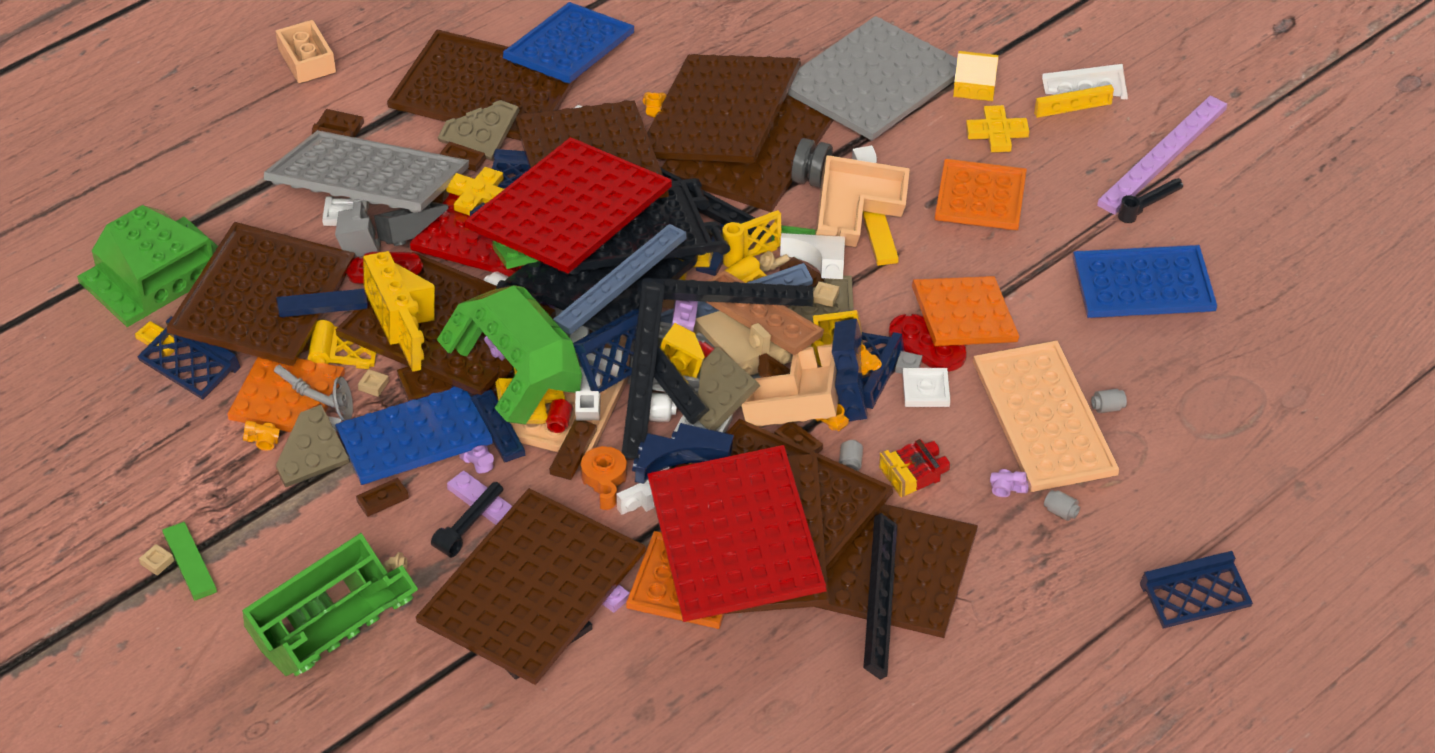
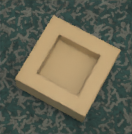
M818 282L813 293V302L833 307L839 294V286Z
M759 323L751 325L750 345L761 355L769 353L771 335Z
M368 369L358 383V390L379 397L389 383L388 375Z
M155 544L139 558L140 565L158 576L174 562V558L171 553Z

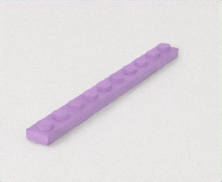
M1210 95L1099 198L1097 206L1115 215L1119 211L1122 198L1126 195L1135 196L1226 110L1227 103Z
M464 470L447 483V489L469 506L487 489L486 486ZM498 496L482 515L496 525L512 506ZM618 585L602 605L614 613L627 602L630 592Z

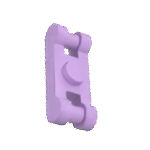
M675 300L671 327L676 323L693 332L698 301Z

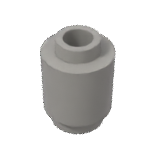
M1109 389L1096 391L1091 398V404L1097 413L1120 411L1121 408H1125L1127 399L1123 390Z
M856 440L843 442L840 447L839 463L859 471L862 466V444Z
M1051 490L1044 501V506L1047 507L1049 512L1066 521H1069L1071 518L1075 519L1080 511L1079 501L1059 490Z

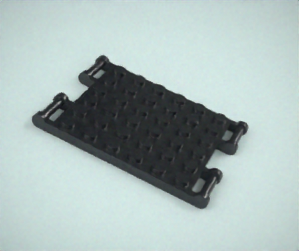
M697 178L672 181V187L668 189L669 197L656 199L574 268L570 274L576 275L581 270L586 269L596 270L601 267H617L668 224L685 231L687 239L663 259L683 258L685 256L704 255L712 252H719L724 255L730 251V245L725 241L721 233L722 228L719 222L703 223L697 208L707 210L710 207V202L702 192L700 180ZM689 189L694 192L696 197L692 198ZM708 233L714 236L715 241L712 242Z
M698 255L663 259L640 278L678 280L696 264ZM538 261L524 265L505 281L500 280L496 289L513 285L524 287L539 304L545 302L564 311L616 267H601L596 270L586 269L581 270L576 275H572ZM637 280L582 326L595 331L629 311L639 309L640 299L637 298Z

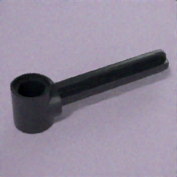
M1180 178L1173 179L1139 198L1132 195L1124 196L1118 212L1119 220L1124 223L1135 222L1137 215L1143 212V208L1182 189V180Z
M492 482L451 528H439L432 536L431 545L450 558L456 556L463 544L461 537L503 492L504 488L500 483Z

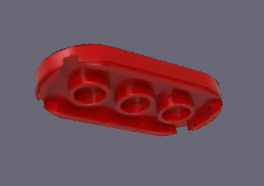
M368 252V253H366V254H364V255L366 256V255L376 254V253H379V252ZM389 252L394 263L418 275L422 270V260L416 253ZM357 257L353 259L347 269V277L352 283L364 284L363 258Z
M903 314L891 321L889 337L892 336L893 332L902 333L904 351L922 355V363L930 368H947V371L950 372L959 369L965 363V345L934 346L923 316L917 314L906 316V314Z

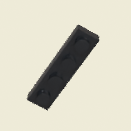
M658 345L654 378L687 421L693 425L709 411V408Z

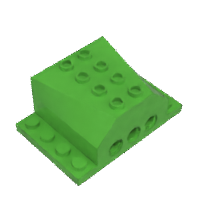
M141 205L105 226L92 249L95 266L78 275L77 278L78 282L126 327H129L188 293L218 246L187 218L182 217L175 221L163 210Z

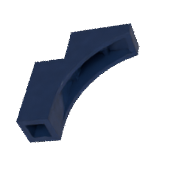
M857 318L835 322L832 355L837 369L835 388L840 405L844 407V415L849 421L863 420L868 417L861 368L862 335Z
M680 423L677 432L673 431L671 438L647 433L645 442L641 441L639 445V459L635 458L633 462L632 472H636L635 482L644 484L648 480V473L661 471L674 465L700 463L729 457L732 452L734 435Z

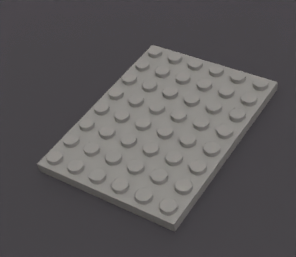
M875 16L801 66L788 91V95L873 141L954 82L958 58Z
M317 130L264 171V180L272 181L273 184L277 185L287 184L291 185L292 188H306L312 192H326L332 196H346L351 200H365L371 204H385L391 208L409 209L410 212H421L448 187L456 173L462 175L469 168V160Z

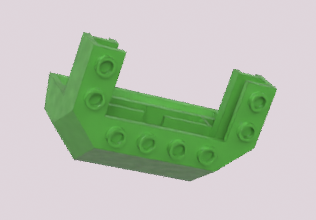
M513 285L491 290L458 304L437 338V341L448 353H452L455 348L460 355L468 356L481 333L484 332L517 370L516 375L495 406V409L506 422L526 425L548 389L572 393L580 391L582 372L572 340L524 287Z
M360 533L243 609L244 627L260 651L285 676L292 673L298 676L315 665L314 663L321 659L320 653L326 649L330 653L341 645L339 640L345 636L349 640L361 632L359 630L360 626L365 623L367 626H370L379 620L378 614L390 607H393L395 610L414 598L412 594L418 588L403 565L387 573L363 534ZM343 580L351 592L333 603L326 590ZM285 617L288 618L294 627V630L291 632L287 631L281 621Z

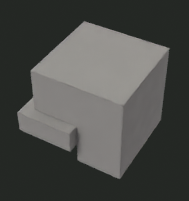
M362 201L354 202L353 209L338 211L335 236L342 250L354 252L355 257L365 256L364 254L368 252H379L380 239H375L376 231Z

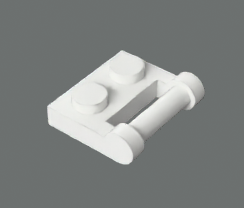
M326 196L322 219L323 226H336L338 211L353 209L354 202L362 201L367 212L369 201Z

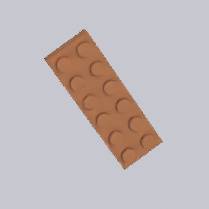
M725 270L708 280L745 283ZM706 302L751 329V325L759 323L771 335V342L793 355H796L823 336V328L784 305Z

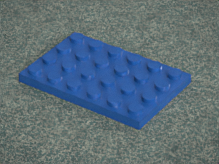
M568 2L504 50L503 58L512 63L541 72L546 76L559 79L562 82L571 83L633 34L634 25Z
M1200 245L1073 252V261L1087 318L1211 312L1217 309V302Z
M452 387L450 390L440 393H432L427 397L410 400L335 424L337 434L361 485L471 451L476 446L493 444L492 436L472 402L469 393L458 387Z

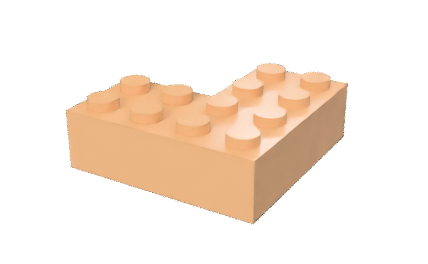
M827 155L822 173L815 235L844 236L846 246L856 247L860 237L863 211L902 217L906 206L909 168Z
M832 344L817 347L822 367H818L814 347H807L793 355L790 374L755 378L760 387L741 405L745 421L762 427L770 424H785L794 421L804 422L810 419H828L836 416L838 395L835 388L837 369L832 355Z

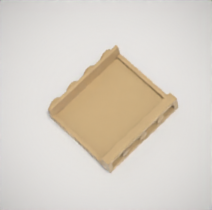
M721 311L696 318L694 325L695 335H697V332L703 334L715 348L718 346L750 376L759 373V355L761 354L749 343L751 329ZM770 341L768 355L782 364L792 362L793 354Z

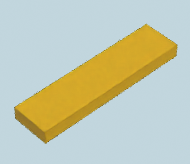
M1112 85L1036 98L1034 114L1036 118L1110 105L1112 104L1114 88Z
M863 211L862 217L877 266L898 263L897 251L885 214Z

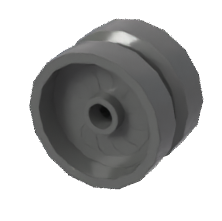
M802 138L794 156L792 181L805 184L809 180L810 186L821 188L826 156L833 155L832 145L820 142L816 146L814 140Z

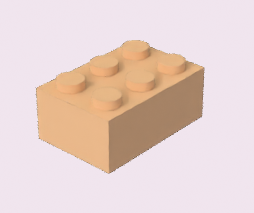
M313 20L276 30L278 49L298 83L336 72L334 54Z

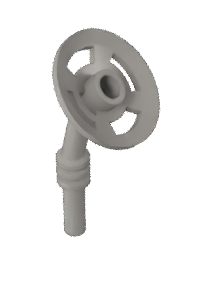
M280 364L275 367L274 372L290 383L292 389L300 393L301 396L305 395L327 406L335 407L342 421L352 418V395L348 383L343 377L335 379L333 394L327 396L311 389L309 384L301 378H296Z

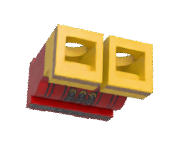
M921 439L915 441V444H908L892 453L889 450L881 452L879 468L888 481H891V485L898 495L904 497L932 483L940 482L941 474L950 470V462L946 456L935 459V456L939 455V448L935 441L924 444Z

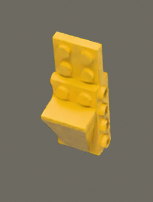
M389 251L363 256L364 290L390 345L399 343L412 372L421 370V360H424L421 344L424 343V336L422 331L418 330V323L434 320V285L394 263Z

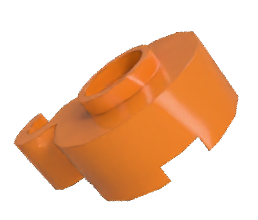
M606 446L589 450L581 460L583 484L593 487L594 491L600 494V509L609 510L616 506L617 486L622 484V482L625 483L627 478V461L625 456L619 450Z

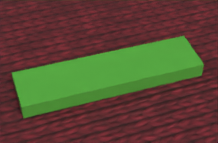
M185 522L162 529L163 536L193 600L195 601L217 593L215 584Z

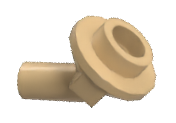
M767 251L760 257V268L763 272H767L770 269L775 270L776 267L785 264L790 259L787 254L775 259L773 253Z
M398 552L382 565L387 572L401 565L407 570L408 562L403 553Z

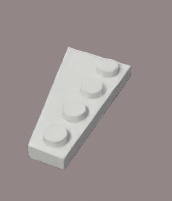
M1123 64L1044 73L1042 75L1045 94L1056 95L1112 85L1114 88L1113 96H1121V99H1128Z

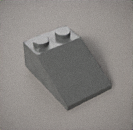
M431 202L421 212H410L409 209L403 208L374 215L378 238L387 244H394V246L404 245L406 240L416 237L448 209V205Z

